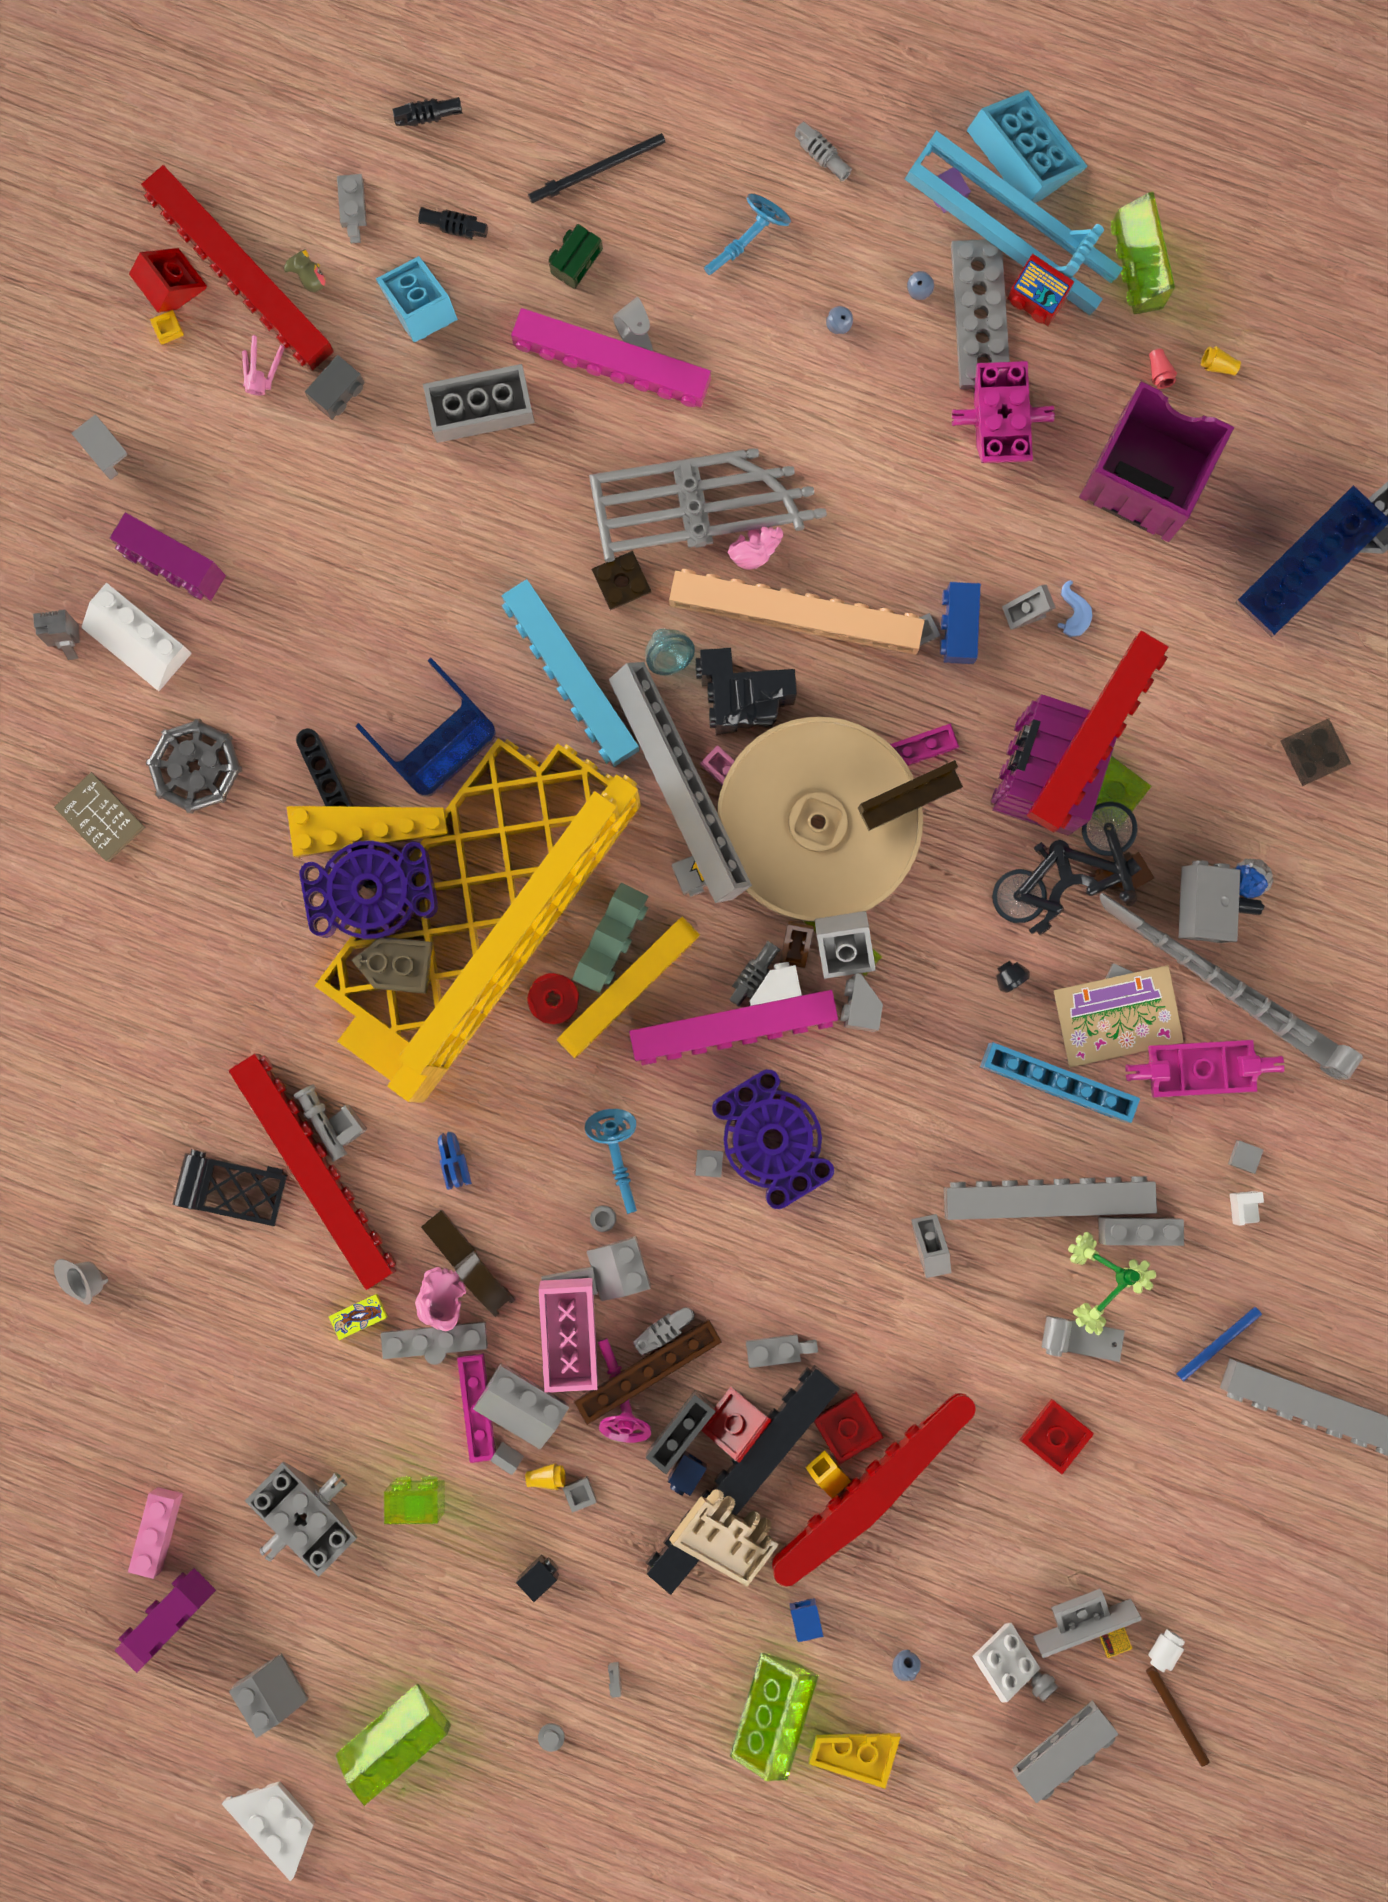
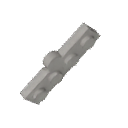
M486 1322L456 1324L449 1331L426 1327L381 1332L383 1359L424 1355L428 1363L436 1365L445 1359L446 1353L487 1349Z

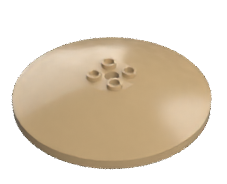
M806 717L791 720L767 730L753 740L730 767L724 779L717 806V814L752 884L745 891L766 908L780 915L806 922H815V919L868 911L887 898L904 880L916 858L923 829L922 807L871 831H868L858 807L861 803L914 779L909 767L898 752L873 731L859 724L833 717ZM817 815L823 817L825 826L822 829H815L811 825L812 817Z

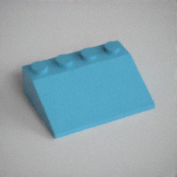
M1029 90L982 108L967 129L973 141L988 157V160L1002 175L1004 181L1034 203L1043 200L1087 168L1086 163Z

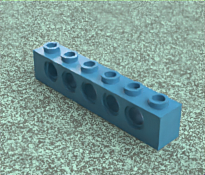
M994 1042L988 1043L980 1065L982 1069L1124 1123H1132L1140 1101L1138 1097Z

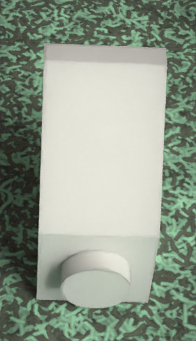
M789 962L775 964L774 970L769 971L751 998L750 1006L802 996L796 966H789Z

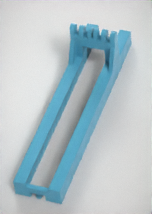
M937 130L905 177L907 182L1023 267L1030 256L1034 254L1073 280L1074 284L1067 299L1088 315H1091L1097 309L1103 298L1073 277L1080 268V265L1084 263L1110 283L1118 277L1123 269L1093 247L1104 231L1103 226L1096 224L1089 230H1070ZM931 152L935 153L1073 255L1066 266L1059 267L921 165L925 156H929Z

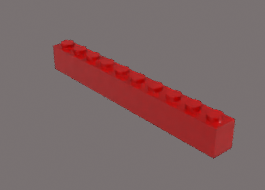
M164 165L141 183L146 192L144 198L153 208L158 206L162 210L160 214L170 226L173 223L177 226V233L186 243L191 241L195 246L193 250L203 261L207 259L211 263L209 267L218 278L223 276L228 281L226 285L235 296L240 294L245 299L243 304L252 314L257 312L261 316L259 321L269 332L272 329L276 332V339L285 349L290 347L294 352L292 356L300 366L306 365L313 371L334 352L330 342Z
M254 1053L228 1071L365 1290H368L395 1273L396 1269L394 1266L396 1262L389 1252H384L380 1245L383 1243L376 1230L371 1231L366 1222L369 1219L362 1208L357 1209L352 1201L355 1197L348 1186L344 1187L340 1182L341 1174L334 1164L330 1165L325 1158L328 1154L320 1142L316 1143L311 1136L314 1134V1131L306 1120L304 1122L298 1115L300 1112L298 1105L293 1099L289 1100L284 1093L287 1090L286 1086L279 1077L275 1078L272 1074L271 1069L273 1066L265 1055L261 1056V1054Z

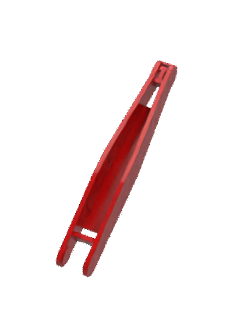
M955 1393L950 1396L918 1426L913 1424L904 1433L905 1438L899 1443H892L885 1450L886 1454L879 1461L876 1459L871 1462L865 1469L866 1472L860 1478H854L846 1486L847 1490L840 1496L836 1495L827 1503V1508L822 1513H816L807 1522V1526L774 1556L772 1568L776 1582L785 1587L794 1585L869 1529L894 1504L961 1428L974 1417L976 1408L973 1400L964 1393Z

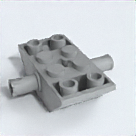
M282 1462L245 1500L275 1532V1535L259 1549L262 1556L270 1548L272 1549L265 1557L266 1560L271 1562L288 1545L319 1577L357 1539V1535L344 1512L331 1500L347 1485L344 1478L336 1486L334 1485L341 1477L340 1474L335 1472L319 1488L308 1475L286 1462ZM303 1513L307 1514L305 1520L301 1519L300 1515Z

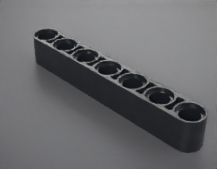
M302 729L296 736V743L325 806H340L344 804L347 807H354L323 739L312 729ZM315 737V744L309 748L305 747L306 739ZM325 759L326 766L322 770H315L316 762ZM336 782L335 791L326 793L327 784ZM368 847L354 849V851L359 849H368ZM367 881V883L363 885L370 891L377 892L376 884L369 885Z

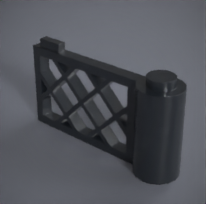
M191 1149L190 1153L184 1154L172 1205L269 1226L276 1225L288 1176L282 1174L283 1169L268 1166L266 1171L206 1157L207 1152ZM215 1165L225 1167L230 1175L228 1179L220 1184H217L212 1176ZM231 1169L238 1170L239 1172L233 1174ZM243 1172L251 1173L256 1183L243 1190L236 1177ZM256 1174H257V1175H261V1176H266V1177H264V1178H262L261 1180H259L258 1177L256 1176ZM269 1177L279 1179L278 1191L269 1196L261 1182ZM233 1180L240 1193L227 1200L220 1186ZM212 1182L214 1187L209 1190L210 1183ZM258 1185L266 1198L253 1206L245 1192ZM214 1190L218 1191L224 1203L216 1208L205 1205L207 1195ZM242 1195L250 1208L242 1213L234 1211L229 1202ZM276 1195V1200L274 1204L271 1198ZM268 1201L273 1209L271 1220L261 1218L255 1208ZM226 1205L229 1210H224L220 1208ZM252 1210L255 1216L247 1215L246 1213Z

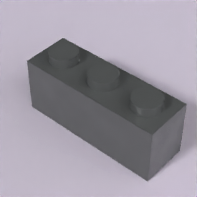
M694 1390L647 1450L645 1458L663 1473L667 1474L715 1413V1406Z

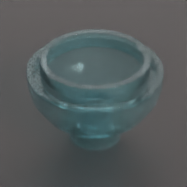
M659 629L653 633L645 649L646 664L657 675L667 676L678 673L692 661L695 647L690 637L684 632L675 629Z

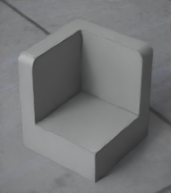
M344 1105L340 1112L329 1119L333 1129L338 1134L336 1138L342 1146L348 1145L367 1131V1128L350 1105Z

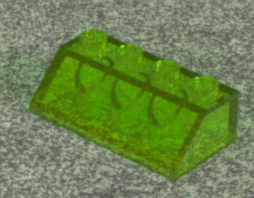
M1149 192L1118 209L1114 219L1111 221V231L1113 236L1116 235L1118 242L1116 246L1117 257L1122 260L1123 265L1121 271L1122 280L1124 283H1127L1128 287L1127 302L1129 306H1132L1134 315L1163 309L1175 289L1154 192Z
M761 1653L730 1757L766 1781L788 1780L819 1675L800 1664Z
M416 1684L336 1753V1758L348 1787L364 1806L447 1736L449 1732L450 1722L419 1684Z

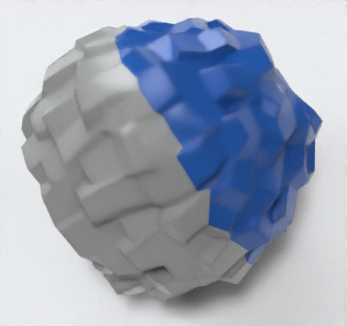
M1244 859L1233 868L1240 870V896L1245 898L1261 896L1272 886L1273 874L1271 868L1263 860Z

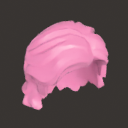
M762 527V529L748 530L749 541H745V537L740 535L738 540L730 545L727 553L737 566L746 570L756 569L764 565L769 560L770 555L775 552V548L783 537V531L780 527L776 529Z
M440 1267L426 1271L420 1293L415 1301L417 1316L420 1321L426 1325H431L437 1330L449 1331L453 1329L460 1316L461 1301H458V1298L466 1293V1285L459 1280V1275L456 1271H448L446 1268L441 1270Z

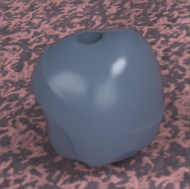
M924 271L912 274L907 283L909 295L916 300H923L929 297L934 289L932 277Z
M843 306L831 309L826 318V325L829 331L834 334L847 333L853 325L852 312Z
M910 1650L899 1652L892 1663L893 1673L901 1681L914 1680L921 1668L920 1659Z

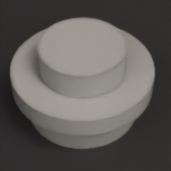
M549 1723L540 1729L538 1742L544 1750L549 1752L556 1751L564 1743L565 1734L559 1725Z

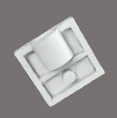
M1012 1623L1004 1624L972 1656L1001 1702H1008L1041 1669Z

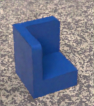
M815 1598L790 1603L797 1641L803 1642L824 1637Z

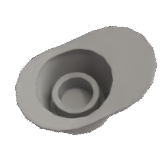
M59 1259L54 1264L55 1277L60 1287L68 1295L86 1305L91 1304L92 1297L100 1293L103 1285L108 1282V1277L98 1270L92 1262L74 1264L68 1260Z

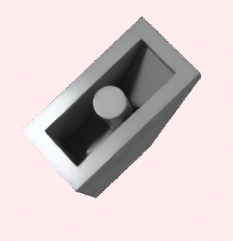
M937 1214L911 1219L925 1277L930 1278L951 1273L950 1253Z

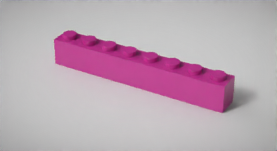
M524 308L520 309L511 334L513 345L522 352L528 353L532 351L538 353L546 360L556 359L562 361L564 365L570 368L580 367L586 369L592 375L600 376L601 374L610 377L616 383L623 384L625 382L633 385L637 390L655 392L664 399H677L688 407H702L711 381V370Z
M828 990L630 1030L629 1033L635 1061H641V1065L657 1063V1057L666 1056L667 1060L682 1058V1052L691 1051L692 1055L707 1053V1047L717 1046V1050L731 1048L732 1042L742 1040V1044L746 1045L758 1042L757 1037L767 1035L768 1040L783 1037L782 1032L792 1030L793 1035L808 1032L807 1027L817 1025L818 1030L833 1027V1022L838 1021L833 992Z

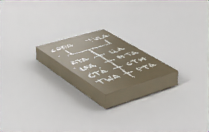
M92 772L54 807L106 862H110L145 828Z

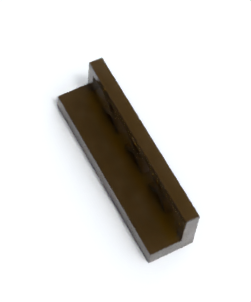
M956 761L949 762L861 803L858 810L868 831L961 789L963 786L955 771L958 768Z

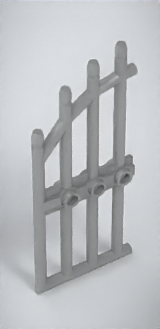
M755 448L748 449L747 451L739 450L589 475L605 562L615 560L614 552L687 541L688 548L704 547L708 544H713L712 536L793 523L795 530L800 531L805 528L803 521L813 520L814 518L820 519L826 517L827 513L825 508L798 511L793 499L814 495V488L807 486L802 489L787 490L776 478L794 475V467L785 466L783 468L765 470L746 460L747 458L754 459L759 457V450ZM730 463L748 472L701 480L698 468ZM668 472L674 473L675 485L607 496L602 494L601 483ZM764 481L774 491L705 503L703 490ZM678 495L679 508L607 519L605 506ZM779 501H783L788 511L787 514L710 526L708 513ZM683 518L684 531L617 542L611 541L609 529Z

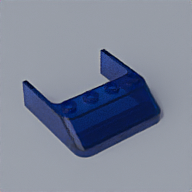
M432 658L427 660L431 668L461 699L462 704L455 713L403 760L394 761L360 723L355 726L416 793L423 797H430L440 790L485 749L496 736V729L493 723Z

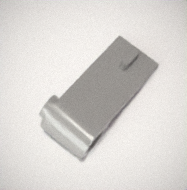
M1046 1316L1041 1346L1046 1349V1354L1061 1357L1062 1352H1072L1120 1362L1125 1330L1104 1326L1100 1335L1095 1334V1332L1090 1334L1085 1330L1086 1325L1079 1327L1074 1320Z

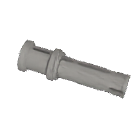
M313 1084L300 1090L293 1096L295 1099H299L305 1111V1118L311 1119L333 1162L345 1156L347 1152L337 1140L336 1132L324 1112L326 1106L320 1102L314 1091L316 1087Z

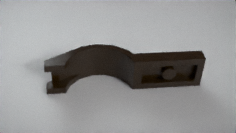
M440 1210L421 1226L454 1267L467 1288L495 1317L499 1314L498 1309L508 1301L513 1303L516 1300L508 1289L502 1286L489 1272L478 1257L476 1250L443 1210Z

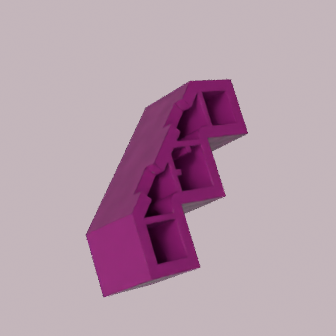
M195 1568L187 1575L182 1572L171 1583L174 1586L173 1590L161 1602L156 1599L145 1610L148 1616L134 1630L129 1627L119 1637L118 1640L121 1644L115 1649V1652L136 1673L216 1591Z

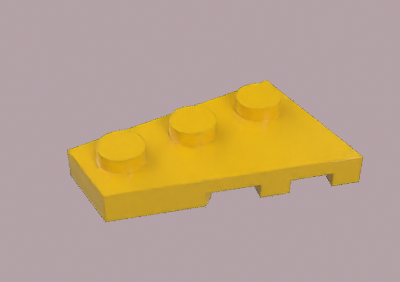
M900 1733L816 1735L808 1761L810 1765L886 1789L901 1735Z

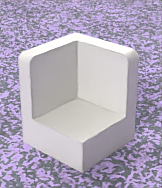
M1263 1192L1230 1193L1233 1224L1241 1226L1247 1223H1258L1260 1221L1258 1203H1264Z

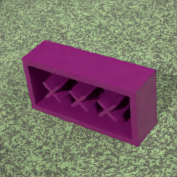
M126 512L110 536V539L116 544L115 549L122 553L124 558L134 564L139 562L145 566L144 569L156 576L162 575L166 578L167 582L177 588L182 586L188 590L190 595L198 600L204 597L211 601L226 577L214 561Z

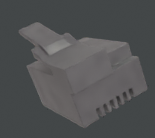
M66 610L33 614L36 635L48 647L57 646L58 649L61 648L68 660L78 659L73 647L75 643H80L79 626Z

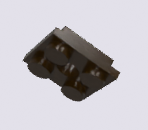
M633 551L615 558L612 562H606L591 569L610 611L651 593V589ZM619 576H625L629 582L625 587H618L614 583L615 579Z

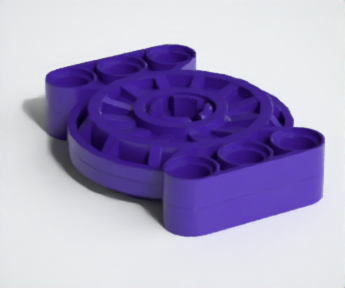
M359 841L347 845L336 852L327 862L325 868L318 863L307 862L301 866L299 872L309 929L313 934L322 938L331 937L338 928L340 931L355 938L365 940L379 939L392 935L401 929L414 912L422 918H431L438 911L429 854L417 842L406 844L402 852H399L396 848L386 843ZM360 847H368V849H359L354 851V849ZM377 847L386 848L391 852L386 854L377 850ZM414 849H420L422 852L421 858L417 861L410 860V853ZM317 868L319 870L318 878L310 881L308 878L309 872ZM419 874H424L426 876L425 884L421 887H416L414 884L415 877ZM367 880H371L377 885V892L370 899H364L359 893L363 885L367 883ZM323 894V903L315 907L313 905L314 896ZM424 899H429L431 902L430 909L426 912H420L419 903ZM403 916V918L398 922V924L391 927V925L396 923ZM322 919H327L328 928L323 932H319L317 929L318 922ZM352 926L361 930V934L353 933L347 929ZM385 930L377 934H370L371 931Z
M766 1069L718 1097L713 1102L712 1111L717 1118L727 1120L723 1141L730 1165L738 1175L749 1183L768 1188L765 1196L767 1203L774 1209H782L829 1181L834 1174V1167L829 1160L818 1158L821 1152L822 1134L815 1113L806 1102L796 1095L777 1090L780 1084L778 1074L773 1070ZM764 1074H770L775 1079V1084L770 1089L764 1088L760 1083V1079ZM743 1087H748L753 1092V1097L749 1102H743L738 1097V1092ZM779 1094V1099H773L774 1095ZM786 1096L796 1100L801 1105L796 1107L792 1103L785 1101ZM722 1100L729 1102L731 1105L730 1113L725 1116L718 1114L716 1111L717 1103ZM805 1109L811 1115L814 1124L810 1125L808 1118L803 1113ZM732 1120H737L734 1127L730 1126ZM776 1129L782 1134V1142L778 1148L769 1149L764 1145L763 1135L767 1130ZM815 1129H816V1132H817V1146H816V1147L813 1146V1133H812V1130H815ZM728 1131L733 1132V1148L730 1149L727 1141ZM811 1151L815 1152L813 1158H809ZM735 1153L743 1165L740 1170L733 1162L730 1154ZM819 1163H826L829 1168L828 1174L824 1177H818L815 1174V1167ZM748 1170L753 1175L760 1177L759 1182L750 1179L744 1173ZM798 1176L804 1177L807 1182L806 1187L801 1191L795 1190L792 1185L793 1180ZM766 1179H771V1183L766 1184ZM775 1190L784 1192L785 1198L780 1204H774L770 1200V1195Z

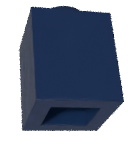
M684 1451L668 1476V1483L671 1484L670 1488L679 1495L683 1496L686 1493L691 1496L705 1473L707 1464L689 1452Z

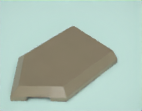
M382 937L374 941L372 945L362 953H359L352 961L375 989L426 994L431 964L432 942Z

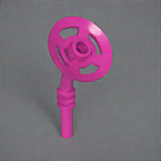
M608 1338L598 1341V1344L609 1369L607 1374H611L610 1379L622 1372L620 1371L622 1367L618 1366ZM629 1400L620 1405L622 1413L619 1416L605 1418L599 1424V1431L605 1437L626 1443L645 1441L651 1436L652 1431L646 1422L635 1418ZM637 1429L641 1430L639 1433H633Z

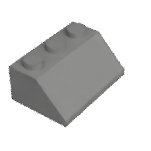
M500 1363L473 1410L541 1449L557 1429L569 1409V1405L550 1392L544 1393L542 1387Z

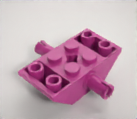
M1028 361L977 363L974 409H953L952 426L974 425L976 427V447L981 463L1026 462L1033 460L1031 423L1054 422L1055 412L1052 411L1055 409L1053 405L1043 407L1031 406Z

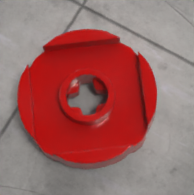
M548 973L538 977L533 982L528 993L527 1003L534 1017L543 1023L557 1025L568 1021L577 1011L579 993L575 984L564 975ZM550 992L560 995L561 999L557 1001L558 1005L547 1004L546 999L549 998Z

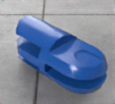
M447 1132L446 1136L442 1133L438 1137V1146L442 1158L439 1161L446 1189H452L453 1184L456 1188L462 1187L463 1182L465 1185L472 1184L465 1154H461L456 1134Z

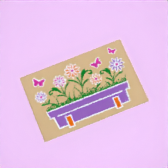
M1169 965L1054 990L1069 1068L1147 1051L1148 1046L1184 1043Z

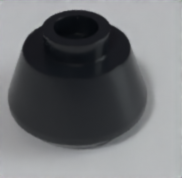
M1009 960L997 968L1000 972L996 975L999 990L1004 993L1012 991L1030 978V971L1018 962L1012 964Z

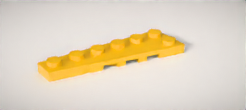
M286 807L293 857L295 858L337 852L345 846L359 841H377L389 844L448 834L445 809L443 807Z

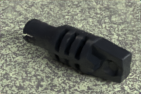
M460 97L440 101L435 98H431L430 101L425 99L424 102H410L404 106L392 109L396 126H418L419 123L423 125L425 122H439L441 117L463 114Z
M424 207L420 208L419 224L438 227L443 233L473 239V236L487 238L488 225L478 222L476 216L447 209L439 212Z

